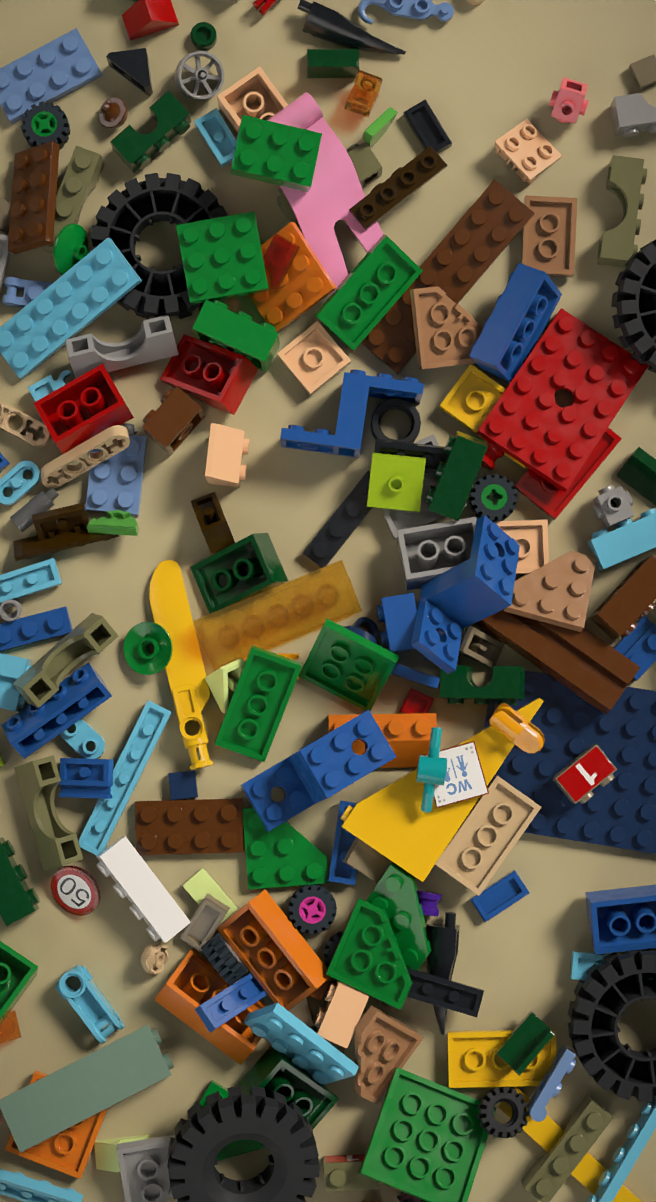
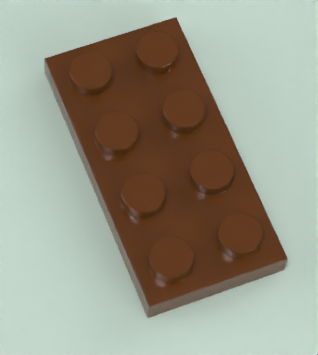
M53 141L15 153L8 235V251L13 254L53 244L60 145Z
M243 798L135 801L136 851L139 855L244 852Z

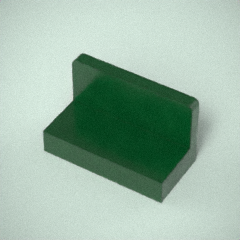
M307 49V78H359V49Z
M638 447L619 470L617 477L656 506V459Z
M530 1011L495 1052L518 1075H521L555 1033L538 1016Z

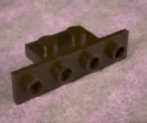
M429 146L404 167L395 170L385 182L376 185L367 196L351 207L349 212L367 230L445 169L447 164Z
M83 502L32 514V521L37 535L13 541L15 561L31 559L35 556L56 553L73 547H82L94 542L107 541L119 537V535L89 533L87 525L90 520Z

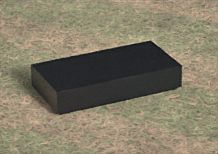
M426 99L403 112L404 118L424 150L431 146L438 154L452 146L451 140Z

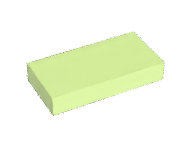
M204 868L183 885L199 906L208 893L230 907L222 922L238 909Z

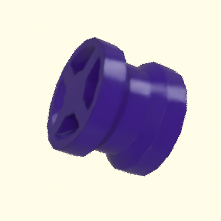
M416 890L423 915L439 916L437 905L441 900L442 894Z

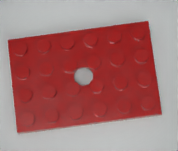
M561 308L476 434L563 492H566L649 365L646 363L640 365L638 361L631 357V353ZM560 389L569 391L573 396V404L564 408L558 406L555 403L554 393Z

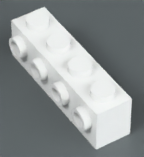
M126 836L120 837L96 856L99 860L97 864L99 870L105 877L109 875L116 883L113 888L122 899L128 898L132 904L129 907L131 912L138 920L144 919L149 926L146 928V931L155 942L158 939L163 943L168 942L191 923Z

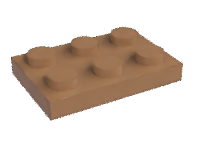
M525 195L524 204L535 214L523 227L521 264L544 271L551 277L573 278L577 198Z

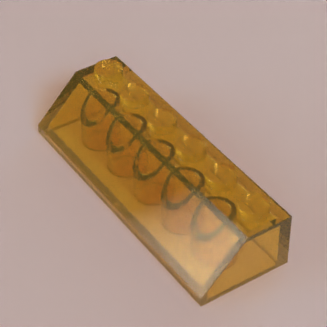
M340 560L193 622L213 669L216 671L240 658H247L251 645L264 650H270L322 628L326 619L337 622L362 610L343 561Z

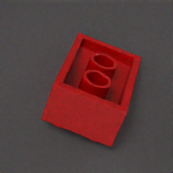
M183 334L177 345L179 355L170 358L160 380L174 388L179 387L184 393L213 408L235 415L258 369L244 355Z

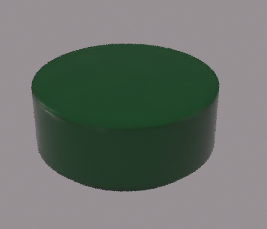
M207 22L197 23L191 30L192 44L202 51L213 48L217 41L215 28Z

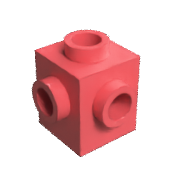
M563 77L559 91L553 90L549 106H553L551 116L562 123L572 122L576 124L578 116H584L589 100L584 99L588 85Z

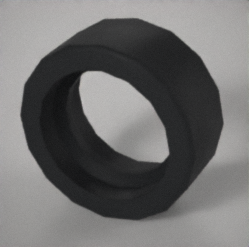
M399 398L385 400L373 412L371 431L375 440L414 443L420 432V414L415 406L407 400ZM389 410H402L407 413L411 420V429L402 439H390L381 431V418Z

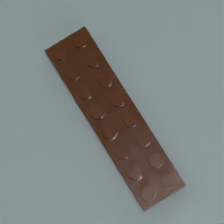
M494 179L420 266L423 272L365 337L361 344L398 375L416 354L410 290L438 286L454 303L459 304L535 213Z

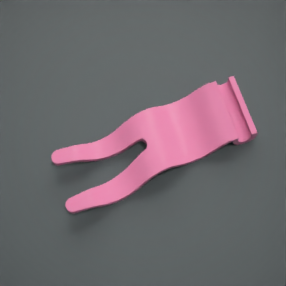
M305 92L267 121L322 133L310 190L305 192L280 186L293 210L301 233L338 288L348 276V272L335 235V223L338 220H344L366 253L383 236V232L378 222L365 230L349 212V209L362 200L365 194L346 149L323 118L322 111L309 93Z

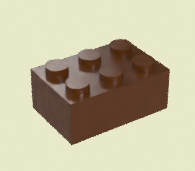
M650 555L643 559L589 617L612 639L627 637L637 626L635 620L643 616L645 617L656 606L653 603L656 599V558Z

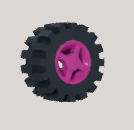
M317 884L306 885L299 888L292 895L288 912L293 925L301 932L319 934L328 929L334 922L337 907L335 899L329 890Z

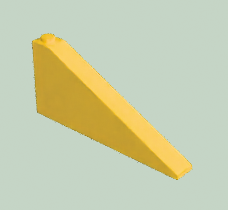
M537 698L519 708L516 712L528 721H531L544 701ZM491 725L457 744L475 741L487 786L515 745ZM416 768L357 802L354 807L349 805L340 819L344 821L341 827L423 882L480 796L436 808L433 799L431 812H423L421 810L424 783L416 782Z

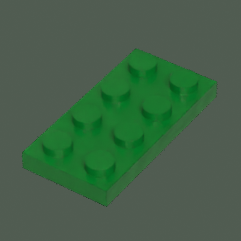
M383 234L314 315L354 351L423 270L387 235Z
M251 645L214 745L265 762L302 668V663Z

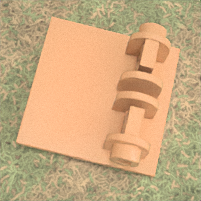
M528 119L494 142L496 154H499L508 166L513 163L514 166L511 170L515 171L518 169L517 175L522 179L523 183L527 182L529 185L537 178L536 176L562 157Z

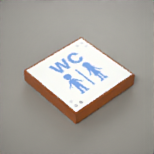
M475 741L440 750L439 757L447 758V769L444 786L435 784L433 799L436 808L489 794Z

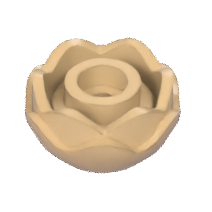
M155 942L146 946L141 956V965L145 972L151 976L162 973L164 971V964L169 959L168 947L162 944V942Z

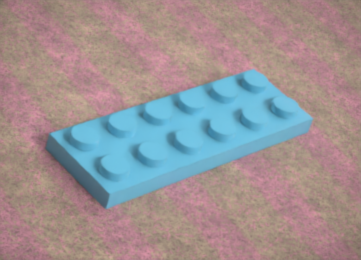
M106 238L0 327V353L19 379H24L66 344V339L74 338L142 282V280L110 238Z

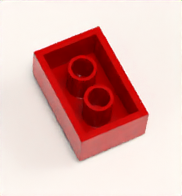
M103 363L33 403L62 454L107 428L122 425L134 418Z

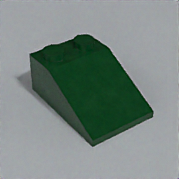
M268 533L251 534L190 567L210 615L268 592L288 581Z
M272 1045L237 1084L242 1086L243 1095H249L251 1086L265 1088L266 1097H270L273 1091L284 1095L287 1105L294 1102L302 1110L303 1118L307 1117L312 1130L339 1100L324 1084L316 1082L310 1073L295 1066L288 1056L276 1051Z

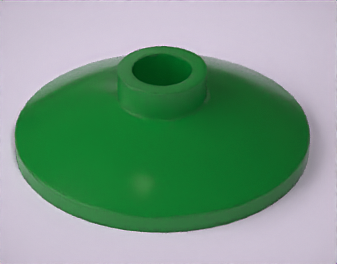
M71 223L63 227L55 240L53 261L56 270L61 275L65 274L88 254L87 233L78 224Z
M139 623L133 626L125 637L123 652L126 662L139 674L154 675L161 672L169 664L172 657L173 646L168 632L157 623ZM151 644L154 645L153 653L150 651Z

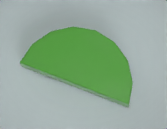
M391 107L388 108L364 131L362 136L364 141L369 146L377 143L387 131L398 112Z
M122 510L107 511L106 516L97 520L93 518L87 525L89 533L138 536L139 532L136 519L131 516V513Z

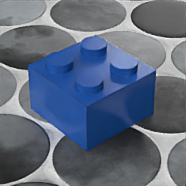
M414 593L381 598L380 605L376 607L378 623L383 622L385 631L380 633L382 647L388 648L393 653L417 650L411 645L417 615Z

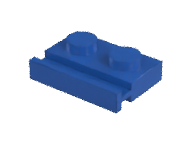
M643 616L636 623V628L627 637L624 636L614 647L615 650L640 667L633 677L635 681L656 661V625L650 622L646 616Z
M60 758L61 782L59 785H61V793H59V797L112 799L111 786H113L114 759Z

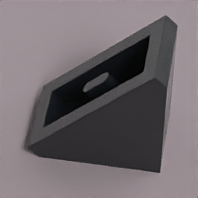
M146 48L110 52L106 56L109 67L149 97L153 94Z

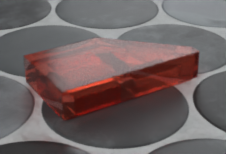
M280 234L274 235L263 257L271 281L270 287L274 291H278L300 249L299 246Z

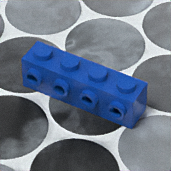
M88 662L63 680L59 685V690L41 707L37 708L29 704L1 724L10 744L25 759L112 697L103 679Z

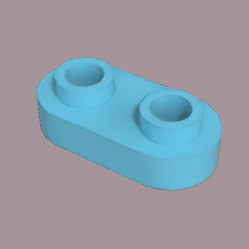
M22 461L0 479L1 504L6 506L16 504L40 482V468L34 462ZM26 471H32L33 476L31 479L26 480L24 478ZM7 488L13 490V494L10 497H5L4 491Z
M82 718L74 723L76 726L74 733H69L67 729L60 733V736L86 759H97L105 752L106 744L103 737ZM89 741L95 743L96 748L94 751L87 749L86 745Z

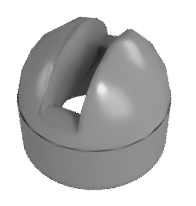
M14 599L6 600L0 605V616L6 621H14L22 613L21 604ZM16 605L17 610L7 615L5 610Z

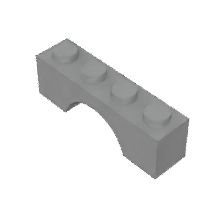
M641 93L614 97L610 107L615 136L633 137L638 135L639 132L644 131L656 133V107L650 105Z
M169 314L144 320L139 332L134 337L120 343L103 342L92 333L66 339L68 357L75 378L80 377L102 363L107 372L179 355Z

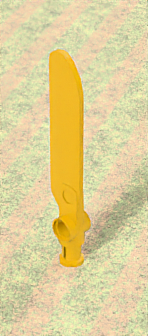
M166 560L160 562L153 573L150 582L149 599L154 622L161 625L168 632L172 641V657L166 666V672L184 747L188 749L192 765L189 767L190 770H197L214 765L213 761L209 758L206 745L209 741L201 714L210 698V689L205 680L206 672L180 566L173 560ZM192 721L198 722L200 725L199 732L194 736L186 733V726ZM197 749H199L201 760H199Z

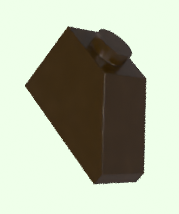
M215 492L191 501L211 555L235 543Z

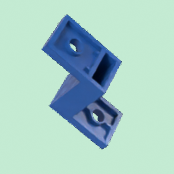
M355 369L350 370V373L344 372L335 435H330V431L325 429H315L314 432L304 431L302 426L288 425V428L281 429V447L359 458L368 397L381 399L399 398L410 403L420 404L424 383H419V379L412 377H403V380L392 379V375L384 373L369 376L366 375L365 371Z
M485 515L476 520L470 559L422 583L411 645L447 674L456 671L462 630L512 604L520 545Z
M367 710L240 786L268 832L396 758V755L372 714ZM354 740H360L365 744V752L362 755H357L353 752L352 743ZM274 787H279L284 791V799L281 802H275L271 798V790Z

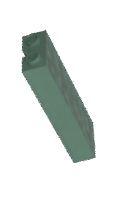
M146 1025L0 1099V1109L19 1152L21 1153L171 1076L170 1069L174 1068L168 1053L162 1055L158 1047L162 1040L157 1029L151 1030L149 1025Z

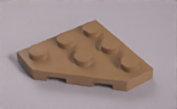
M438 286L410 290L418 370L475 363L469 355L472 345L478 340L483 331V327L473 319V316L459 304L454 303Z
M570 551L519 578L514 583L512 604L505 608L504 611L582 632L586 620L596 557Z
M372 1005L355 1027V1064L359 1066L355 1075V1091L361 1097L377 1104L388 1089L394 1069L396 1067L403 1068L424 1037Z

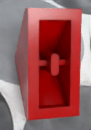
M139 0L122 14L130 41L179 25L171 0Z

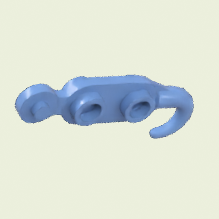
M361 0L358 6V14L361 20L368 24H373V20L365 14V9L369 5H377L394 16L416 20H426L431 16H435L440 21L447 22L454 15V9L451 4L443 2L435 5L432 0Z

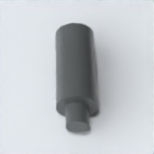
M53 487L46 493L43 491L39 492L12 515L10 519L21 532L25 531L33 524L32 514L48 511L55 505L52 501L59 494Z

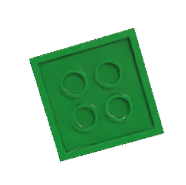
M255 211L176 225L191 305L204 303L206 300L214 301L269 291Z
M326 619L299 677L364 711H371L400 656Z

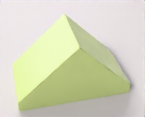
M242 658L217 669L205 677L221 712L224 714L245 663Z

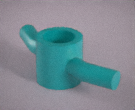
M438 727L431 728L428 756L419 755L416 782L424 783L421 810L423 812H431L435 784L444 786L447 758L439 757L442 728Z

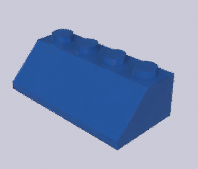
M518 263L515 271L509 276L505 290L498 297L491 316L486 319L482 333L472 345L469 356L479 367L508 384L513 380L534 349L562 296L546 272Z
M656 884L585 892L587 918L595 955L656 948Z

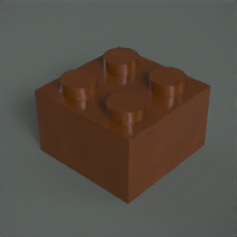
M176 387L174 391L170 389L164 394L160 400L162 403L156 411L152 409L143 419L145 424L142 426L146 435L170 456L205 418L202 407L179 387Z

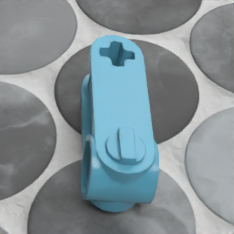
M78 964L68 969L56 981L57 986L55 988L64 1000L67 999L94 1037L101 1044H104L108 1036L117 1029L122 1030L125 1025L92 981L93 977L84 965L81 967ZM75 976L79 978L81 982L80 988H71L67 982L68 977Z

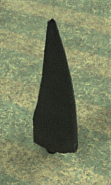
M300 0L297 9L308 13L303 32L345 47L377 53L405 55L406 51L372 36L339 12L315 1L310 3Z
M445 912V924H426V937L431 947V952L426 958L427 972L449 980L452 979L459 946L460 925H455L456 913ZM433 1005L441 1035H445L447 1009Z

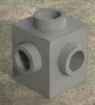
M613 485L599 490V496L593 499L595 503L592 505L593 511L597 519H602L605 528H609L634 516L631 508L633 505L632 498L628 491L624 492L622 486L614 489Z

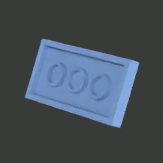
M77 28L0 68V104L11 124L21 120L22 116L25 117V111L27 109L31 110V105L39 106V102L44 101V104L54 102L102 76L98 65Z

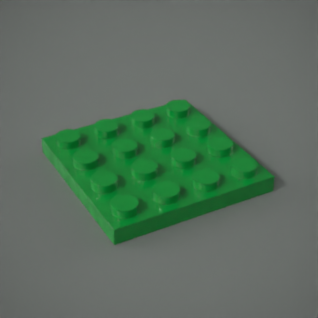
M396 1067L359 1174L426 1202H468L488 1138L485 1129L479 1125L481 1122L480 1119H477L476 1115L479 1114L477 1104H480L481 1101ZM496 1107L493 1108V1116L495 1115Z

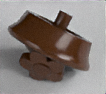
M112 97L102 104L98 115L102 126L118 128L125 123L128 111L122 99Z

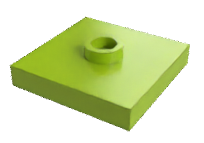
M372 453L367 507L420 512L426 458Z

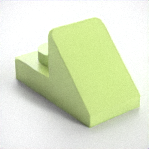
M139 1135L96 1140L94 1144L96 1169L120 1172L117 1144L149 1139V1136Z

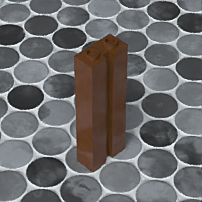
M504 609L476 622L477 625L605 715L613 708L625 688L640 669L637 664L585 628L582 632L508 613Z

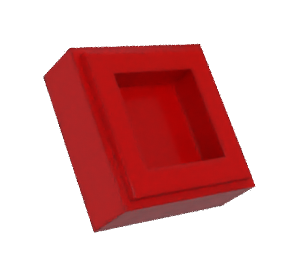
M410 687L399 712L403 714L428 713L434 698Z

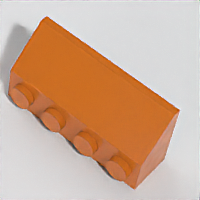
M436 713L372 714L396 755V758L379 768L418 767L419 755L428 754L431 728L437 727ZM360 714L328 715L329 733ZM354 740L352 743L353 752L357 755H362L365 752V744L360 740Z
M266 889L217 928L273 1002H278L288 1011L330 978V976L326 975L327 967Z
M191 948L154 1000L241 1065L254 1051L262 1038L255 1035L244 1021L248 1013L268 1005L260 1000L210 1033L195 1009L231 985L218 974V971L213 968V965L206 958Z

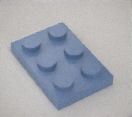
M129 435L130 444L126 449L90 469L86 499L87 511L107 513V511L122 510L131 513V515L139 516L147 447L146 436ZM93 449L92 453L99 452L101 449Z

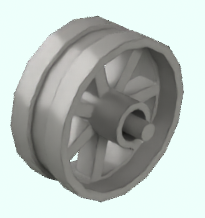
M196 51L186 55L179 61L175 70V81L178 89L184 96L192 100H204L213 97L220 91L224 83L222 63L216 56L206 51ZM193 56H195L196 70L185 63ZM200 56L211 60L204 68H201ZM213 64L216 67L218 76L208 74V70ZM182 67L191 73V77L182 80ZM207 79L218 80L213 91L207 84ZM193 81L195 84L192 93L183 84ZM200 83L208 93L207 95L197 96Z

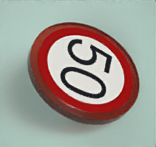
M64 866L53 875L50 884L51 893L56 903L63 910L73 915L84 916L96 909L100 902V889L96 880L89 872L77 866Z

